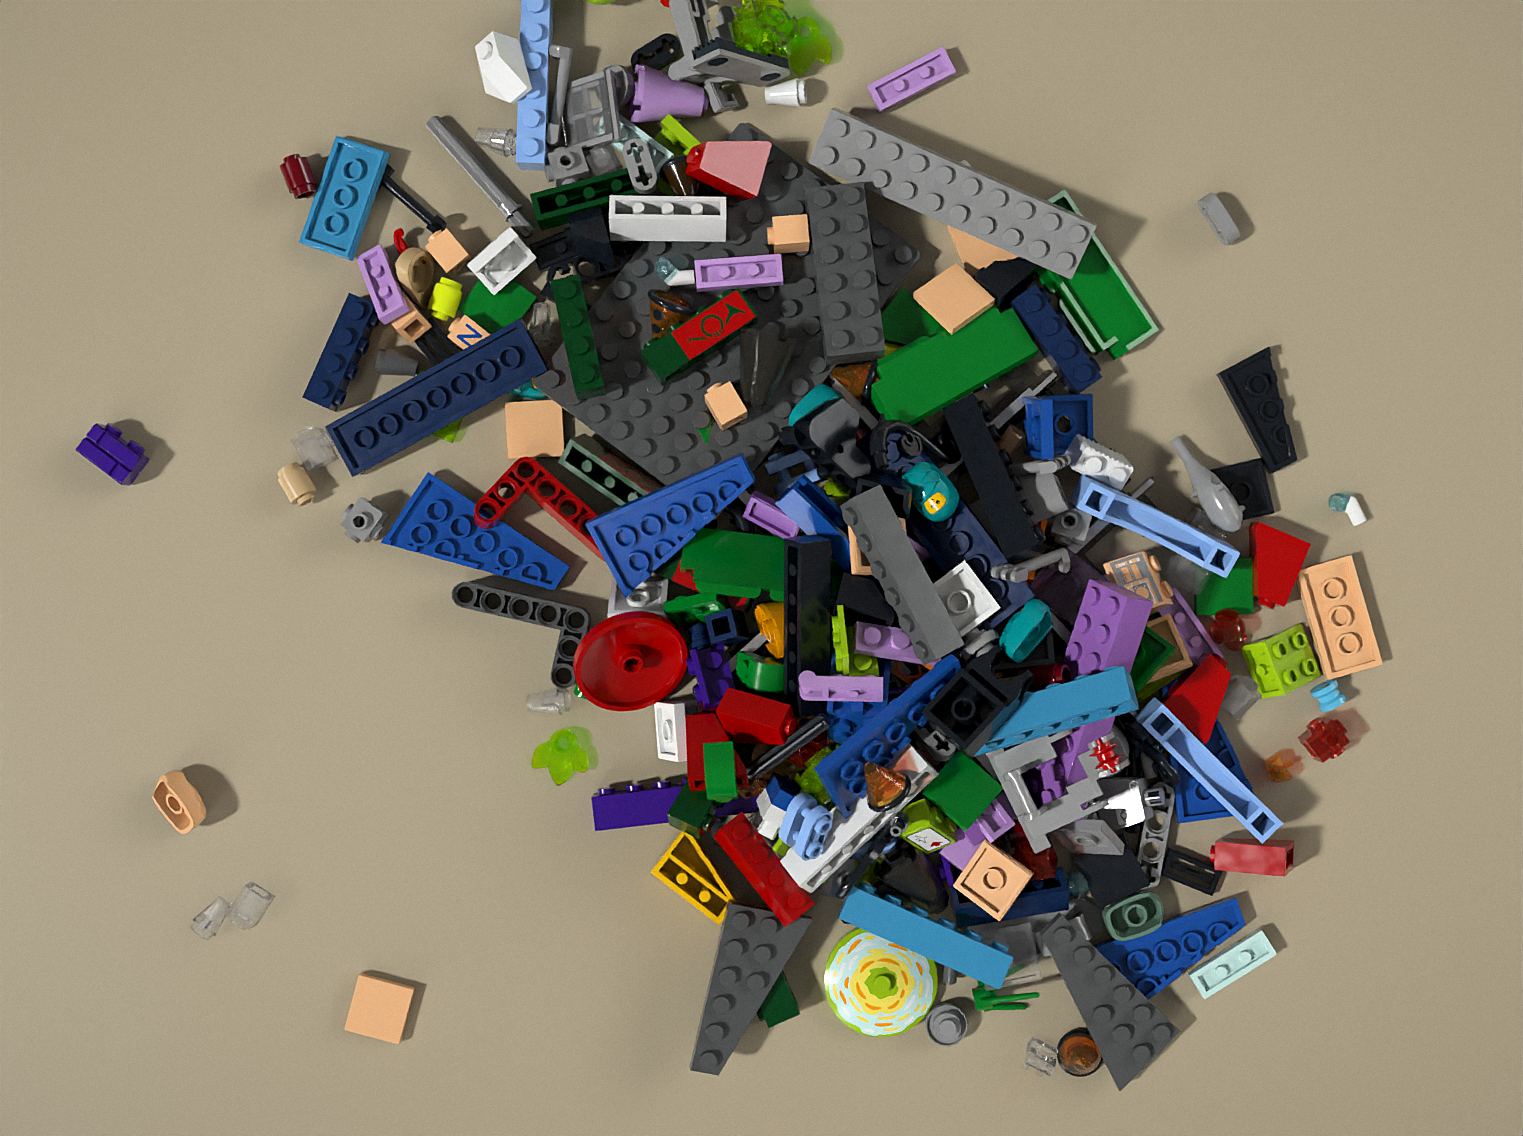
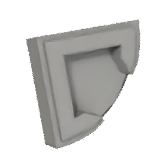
M709 82L704 86L714 113L733 111L739 107L733 94L728 95L720 88L722 85L719 83Z

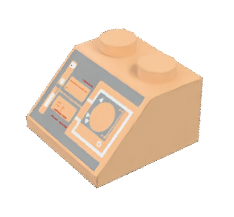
M1141 551L1103 564L1110 582L1116 583L1153 601L1149 615L1173 605L1170 598L1173 596L1172 589L1167 581L1162 580L1159 573L1161 570L1160 562L1150 552Z

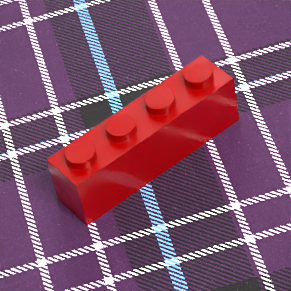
M743 812L720 828L713 836L784 927L794 922L815 904L805 890L798 886L780 862L781 860Z

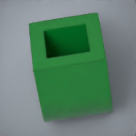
M739 651L735 680L746 683V688L766 693H784V657L779 659L774 657L766 658L749 651Z
M733 741L703 743L707 799L724 803L739 798Z

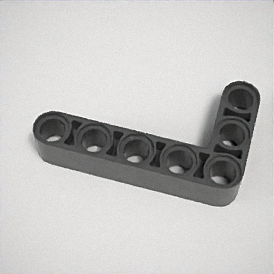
M461 582L453 588V602L461 608L560 630L551 670V681L560 689L569 688L576 683L573 671L574 655H568L565 652L564 644L567 640H573L579 645L584 636L589 632L591 615L585 608L473 582ZM464 587H469L473 592V598L468 603L464 602L460 597V592ZM492 593L498 594L501 598V604L497 609H493L488 605V597ZM520 599L525 600L529 605L528 613L525 615H520L515 610L516 602ZM546 606H552L556 609L557 616L552 622L545 620L543 617V610ZM574 612H580L585 618L584 625L581 628L574 627L570 622V617ZM560 668H567L571 671L572 679L569 683H563L559 680L558 671Z

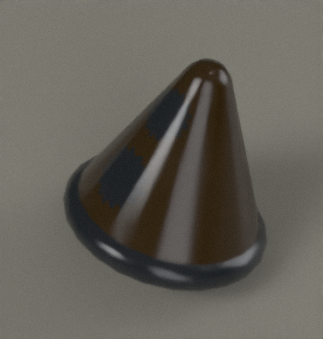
M687 155L672 158L661 166L659 171L660 178L678 196H697L701 181L685 174L688 165L686 162Z

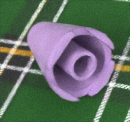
M643 64L636 65L633 77H638V82L635 81L634 92L629 103V116H632L630 122L662 121L668 114L674 119L700 117L702 112L707 111L709 99L707 94H704V88L684 80H672L668 74Z

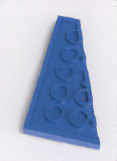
M739 453L587 520L585 525L625 598L640 583L649 578L661 564L665 563L693 538L705 524L714 519L716 514L726 505H729L754 482L755 476L743 453Z
M430 472L426 474L381 541L383 544L551 590H556L570 569V566L502 520L490 529L479 527L474 521L476 503ZM484 508L479 511V514L484 519L494 517L493 514Z
M951 653L943 660L938 661L922 678L914 681L910 688L898 698L893 699L885 709L875 717L870 718L853 736L846 738L841 746L830 755L825 756L814 767L838 812L845 819L853 812L849 807L858 797L863 799L870 791L867 787L873 780L872 774L879 769L887 771L911 742L908 736L917 725L923 727L927 721L921 711L962 668L959 660ZM870 764L877 765V767L872 769V771L870 772L866 770L868 765Z
M1189 668L1158 679L1160 698ZM1216 718L1210 738L1203 745L1253 793V788L1239 764V759L1221 723ZM1168 752L1169 763L1181 777V783L1173 788L1175 791L1174 803L1178 823L1233 816Z
M1232 896L1163 920L1161 927L1147 935L1126 941L1112 938L1093 946L1149 1000L1183 974L1182 971L1191 964H1196L1203 958L1204 954L1216 945L1222 944L1246 924L1236 897Z

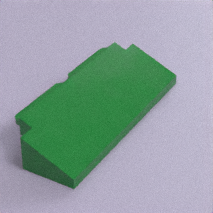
M1065 189L1047 200L1083 216ZM1093 233L1072 280L1042 266L1038 267V279L1048 293L1055 294L1059 300L1057 303L1058 309L1066 318L1074 333L1081 339L1088 353H1094L1096 356L1106 349L1114 361L1159 331L1095 233Z
M994 303L992 307L952 335L943 326L937 328L935 336L931 338L921 336L877 361V378L879 381L871 386V403L880 414L885 415L886 420H901L914 425L1034 358L1038 354V349L1014 309L1010 308L1000 313Z
M701 528L683 546L680 571L681 573H687V569L694 570L693 582L696 583V589L699 592L755 599L760 596L762 590L770 591V598L773 601L784 602L783 538ZM832 558L830 568L832 578L830 587L831 607L835 603L843 573H847Z

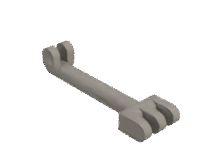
M551 45L549 47L551 57L560 60L551 120L548 123L546 141L554 148L558 147L561 141V124L573 53L572 48L559 45Z
M1068 454L1055 455L1054 459L1013 464L1009 468L1012 474L1016 473L1017 475L1038 472L1040 474L1053 473L1068 466L1071 463V457Z
M1059 548L1016 565L1007 563L996 565L991 570V576L997 579L1001 578L1002 580L1020 583L1028 579L1029 572L1049 565L1050 570H1059L1060 572L1067 573L1070 569V558L1065 548Z

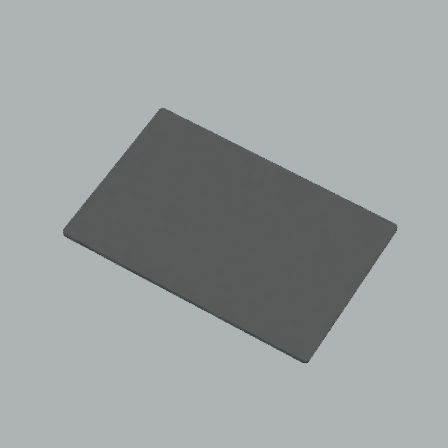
M740 123L726 139V141H768L745 123ZM773 143L757 197L741 201L701 181L697 196L726 197V242L645 241L588 311L606 394L583 400L577 399L564 342L547 362L546 365L549 370L534 378V386L666 486L739 453H743L751 471L754 472L779 440L778 433L779 431L783 432L781 428L789 427V416L794 407L813 388L823 384L837 366V364L825 365L810 243L809 251L779 253L782 260L783 285L739 288L757 313L758 324L663 386L660 385L643 360L641 350L644 349L643 346L654 337L660 339L669 333L668 329L679 321L686 322L692 318V314L682 315L669 311L654 303L647 293L650 289L667 291L686 300L692 305L694 311L704 305L709 307L726 290L697 292L694 260L774 254V245H768L767 227H772V217L806 214V188L829 186V184ZM868 214L881 309L920 259L921 253ZM675 269L679 271L694 269L695 284L670 286L666 284L665 280L667 282L670 281L666 278ZM654 308L655 310L656 308L657 310L659 309L663 313V320H655L653 316ZM654 323L661 329L658 334L652 331ZM730 381L747 409V418L721 431L713 417L707 446L697 430L707 428L710 423L709 416L712 415L705 403L704 395L708 393L707 390L714 384L722 382L724 385ZM726 505L718 514H716L715 518L712 520H716L728 505Z

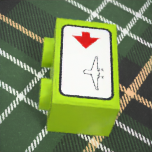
M924 798L906 805L900 810L906 812L910 818L907 830L901 833L900 837L926 854L957 843L955 831H957L956 823Z

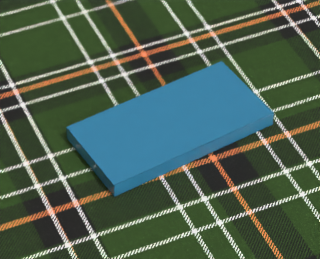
M336 136L299 243L353 261L390 154L386 151Z

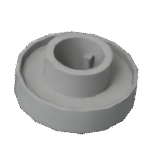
M610 64L600 72L613 71L618 108L630 101L634 92V80L627 68L621 65ZM597 85L595 87L596 95L599 101L602 103L600 86Z
M975 628L963 638L965 645L962 646L964 649L960 656L968 665L974 658L998 645L1000 636L994 629L989 631L982 629L979 631L978 628Z
M940 1003L929 1010L925 1018V1028L929 1038L934 1043L950 1047L958 1044L964 1038L967 1032V1020L958 1006L951 1003Z

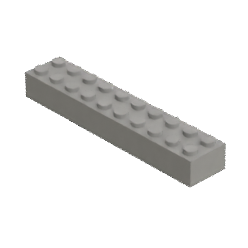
M836 107L830 109L809 161V164L852 183L864 182V188L1071 280L1097 227V222Z

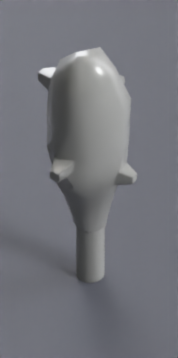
M1180 436L1172 439L1170 443L1185 464L1194 491L1190 496L1198 499L1211 523L1232 534L1240 530L1243 522L1242 512L1245 510V507L1239 506L1229 489L1220 479L1193 457Z

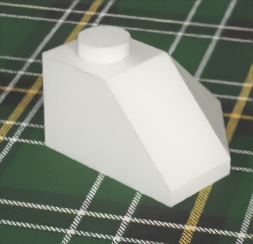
M492 31L475 46L485 93L515 104L532 90L519 39Z

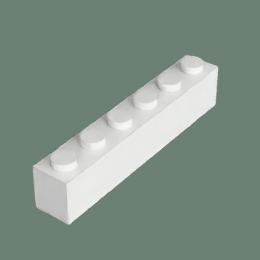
M909 743L882 776H879V778H874L867 787L871 790L881 778L894 772L907 774L911 779V789L899 805L885 812H874L868 807L867 794L863 799L858 797L849 807L853 812L847 819L838 812L835 806L830 811L833 815L832 827L827 834L823 845L824 849L820 856L816 859L805 861L795 853L794 846L787 851L786 856L780 862L799 887L810 893L816 890L877 833L896 812L900 811L939 775L912 744ZM889 775L877 784L875 790L876 792L879 791L875 799L876 807L889 804L902 793L906 782L898 780L900 775Z

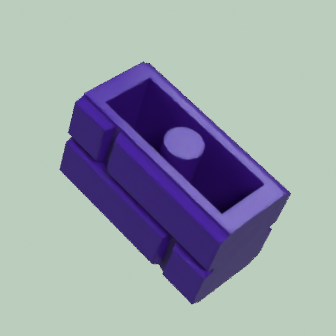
M98 423L94 424L86 437L78 445L76 451L121 485L130 486L139 475V472L149 462V458L143 454L145 449L133 440H130L129 443L120 437L122 431L110 423H107L106 426Z

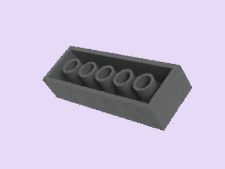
M864 182L806 188L805 207L825 365L879 360L884 357L886 349Z

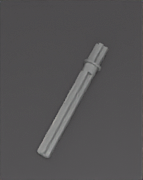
M439 116L431 117L426 123L428 130L505 216L504 220L510 222L524 239L532 236L537 227L522 211L523 206L521 204L517 205Z

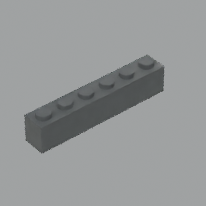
M881 485L863 492L841 505L840 508L844 521L851 527L856 536L857 545L867 557L873 576L879 580L885 592L884 595L887 602L895 610L901 629L907 633L913 645L914 654L921 660L923 665L933 662L965 645Z

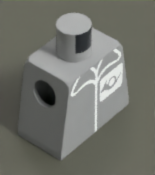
M1111 776L1109 778L1097 779L1103 795L1096 797V801L1106 799L1109 804L1098 810L1100 820H1104L1112 831L1152 818V806L1165 804L1163 789L1161 787L1148 789L1145 777Z

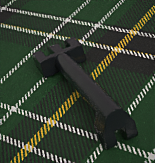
M387 164L378 190L381 186L386 188L427 224L426 228L433 234L438 230L443 232L447 223L440 216H433L392 180L390 176L395 170Z

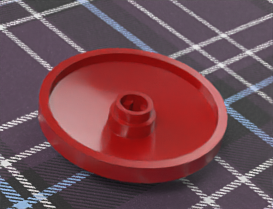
M645 611L625 612L603 620L584 636L574 655V676L581 693L594 705L611 711L639 710L659 702L676 688L687 668L688 650L680 630L667 618Z

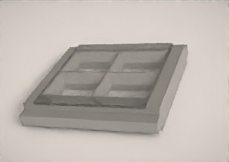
M612 70L602 71L568 83L561 124L564 147L571 148L581 145L584 152L622 139L614 73Z

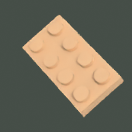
M1352 555L1301 568L1296 581L1324 678L1330 680L1382 665V659Z

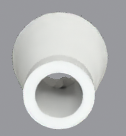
M798 78L771 87H765L766 104L800 107V104L807 103L805 80L798 81Z

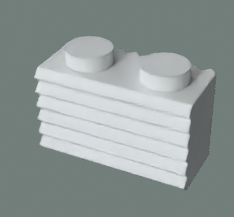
M1080 434L1075 435L1065 454L1071 457L1069 465L1072 470L1118 491L1122 490L1133 472V466L1123 454L1114 452L1113 449L1110 450L1108 447L1105 448L1104 445L1101 446L1099 443H1095L1089 438L1086 439L1085 436L1082 437Z

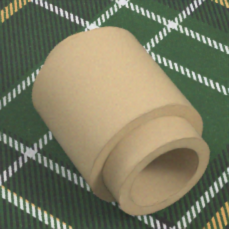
M298 462L288 464L277 472L280 477L278 481L291 504L304 506L315 499L313 495L317 492V489L305 468L300 467Z

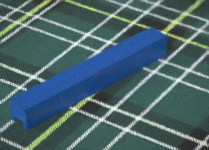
M805 475L801 476L790 488L785 489L775 504L807 535L814 534L831 539V558L847 573H852L848 525L843 519L842 510ZM864 575L867 579L874 581L885 598V592L879 580L873 575ZM888 603V605L890 606V608L892 609V611H893L894 614H895V617H894V618L899 621V618H898V616H897L895 610H894L893 607ZM962 646L959 647V648H957V649H955L954 651H952V652H950V653H951L952 655H954L955 653H957L959 650L962 649ZM948 653V654L944 655L943 657H941V660H943L945 657H947L950 653Z

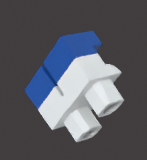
M774 771L756 800L759 811L754 818L755 823L759 825L758 832L771 840H774L778 834L790 802L796 795L801 793L798 784Z

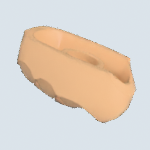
M174 770L159 778L152 799L170 824L178 832L186 834L206 818L204 803L196 788L186 780L183 772Z

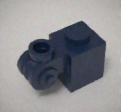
M733 608L706 615V623L696 622L692 627L688 628V634L691 636L690 640L692 641L691 647L697 650L707 649L712 645L724 644V646L750 639L744 612Z

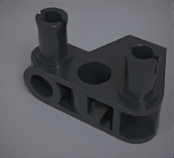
M843 398L822 402L798 419L793 426L782 427L781 430L783 432L779 431L778 433L779 441L783 445L796 444L820 466L817 467V475L821 480L834 479L844 487L856 488L858 478L870 474L871 464L869 458L856 446L860 414Z

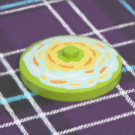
M856 927L842 936L831 950L825 965L824 985L832 1010L845 1025L863 1035L891 1037L912 1029L926 1016L935 1000L938 976L933 960Z

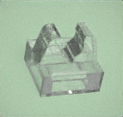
M1032 1037L1027 1044L1023 1068L1027 1070L1031 1066L1037 1069L1036 1075L1043 1076L1047 1074L1050 1076L1056 1067L1058 1049Z

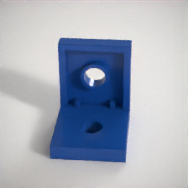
M1093 394L1022 397V403H1025L1026 420H1023V431L1026 432L1024 455L1042 460L1054 459L1055 453L1066 452L1075 435L1078 434L1094 441ZM1062 416H1067L1070 420V427L1065 432H1061L1057 428V421Z
M834 646L832 648L830 676L837 674ZM877 657L879 677H883V702L827 701V714L831 721V726L828 728V740L843 744L846 738L853 736L870 718L875 717L888 706L891 659Z

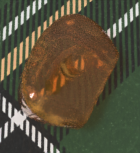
M1279 752L1265 760V768L1272 781L1280 783L1292 779V775L1286 769L1293 765L1291 760L1283 763L1282 755Z
M763 776L759 779H748L749 787H739L738 793L744 799L749 800L761 794L767 787V782Z

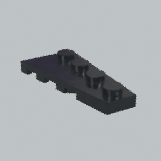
M1266 347L1216 375L1262 458L1269 474L1298 459L1290 427L1286 422L1283 399L1280 398L1277 386L1278 379L1270 358L1272 356L1270 347Z

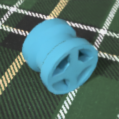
M1336 679L1327 680L1310 691L1312 697L1317 698L1319 702L1318 707L1321 712L1330 711L1347 700L1345 694L1340 693L1338 690Z

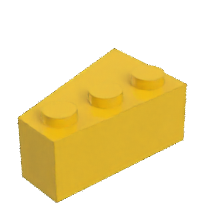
M683 831L677 834L651 869L650 873L718 925L724 919L727 902L737 901L736 894L699 839Z

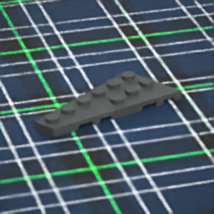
M733 901L727 902L689 1066L690 1071L719 1076L812 922L811 916L801 915L794 922L784 927L770 908Z
M1059 912L1039 933L1117 1089L1121 1091L1180 1030Z

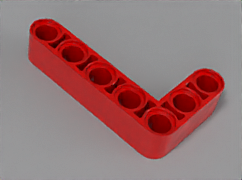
M521 457L516 460L475 505V523L483 529H490L496 526L515 504L527 494L597 557L606 562L591 534L585 533L582 528L587 520L598 515L531 457ZM523 467L529 468L533 475L529 478H523L518 474V470ZM543 486H549L554 490V494L546 497L540 493L539 489ZM506 487L510 488L514 495L511 498H503L498 491ZM563 505H571L576 513L570 516L565 515L561 511V507ZM483 508H490L494 511L495 515L490 519H484L479 514V511Z

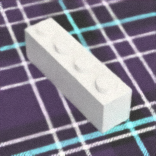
M610 195V241L726 242V197Z

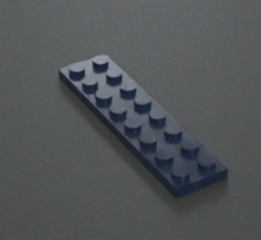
M520 318L330 423L325 428L350 474L354 477L529 382L549 369L523 318Z
M873 429L856 442V446L869 458L871 464L870 473L876 471L902 478L911 467L918 462L924 461L930 462L939 468L923 447L922 453L912 460L902 457L896 446L897 440L902 436L900 434L893 433L887 438V442H890L888 446L889 452L886 455L889 467L883 470L877 469L875 457H872L870 453L869 442ZM959 493L960 498L955 512L949 518L940 522H933L924 517L911 501L910 518L905 519V521L945 575L965 560L1001 607V609L982 622L988 631L995 629L1022 608L1027 601L1037 596L1026 580L1015 583L1011 580L1006 581L991 576V570L994 566L1001 563H1010L1005 559L1000 546Z

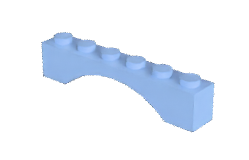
M521 0L520 45L532 90L518 100L516 164L520 170L544 171V165H548L549 143L546 141L549 123V47L551 46L553 35L554 0Z
M1083 474L1069 497V500L1076 508L1101 520L1114 523L1145 536L1222 577L1227 578L1240 555V552L1231 544Z
M1155 697L1134 717L1262 844L1283 824Z

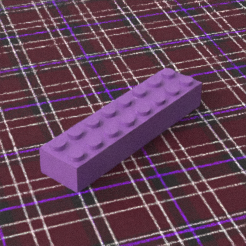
M1089 579L1062 665L1069 667L1072 681L1080 675L1101 673L1104 669L1111 666H1124L1130 674L1153 601L1116 583ZM1115 716L1072 728L1073 733L1052 742L1058 755L1057 757L1027 770L1024 783L1036 807L1067 794L1066 786L1088 777L1078 755L1090 750L1087 743L1110 733ZM1087 802L1081 804L1083 809L1085 808Z

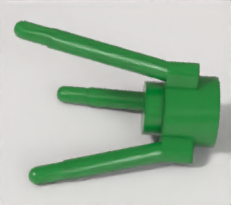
M1022 963L1009 968L1005 977L1023 969L1025 964ZM977 981V988H972L976 1011L984 1010V1012L992 1010H1025L1027 1008L1025 1004L998 1003L1026 1000L1040 996L1038 992L997 996L994 987L989 988L988 984Z

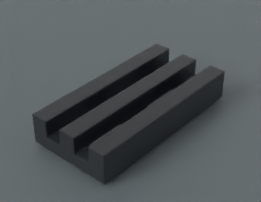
M430 317L428 322L455 355L460 352L433 318ZM427 330L423 335L444 360L448 359L449 356ZM420 338L414 341L434 366L440 363Z
M1168 847L1167 856L1163 860L1161 876L1213 896L1222 871L1214 870L1213 865ZM1174 857L1214 872V875L1210 877L1172 860ZM1169 867L1209 882V888L1168 872Z

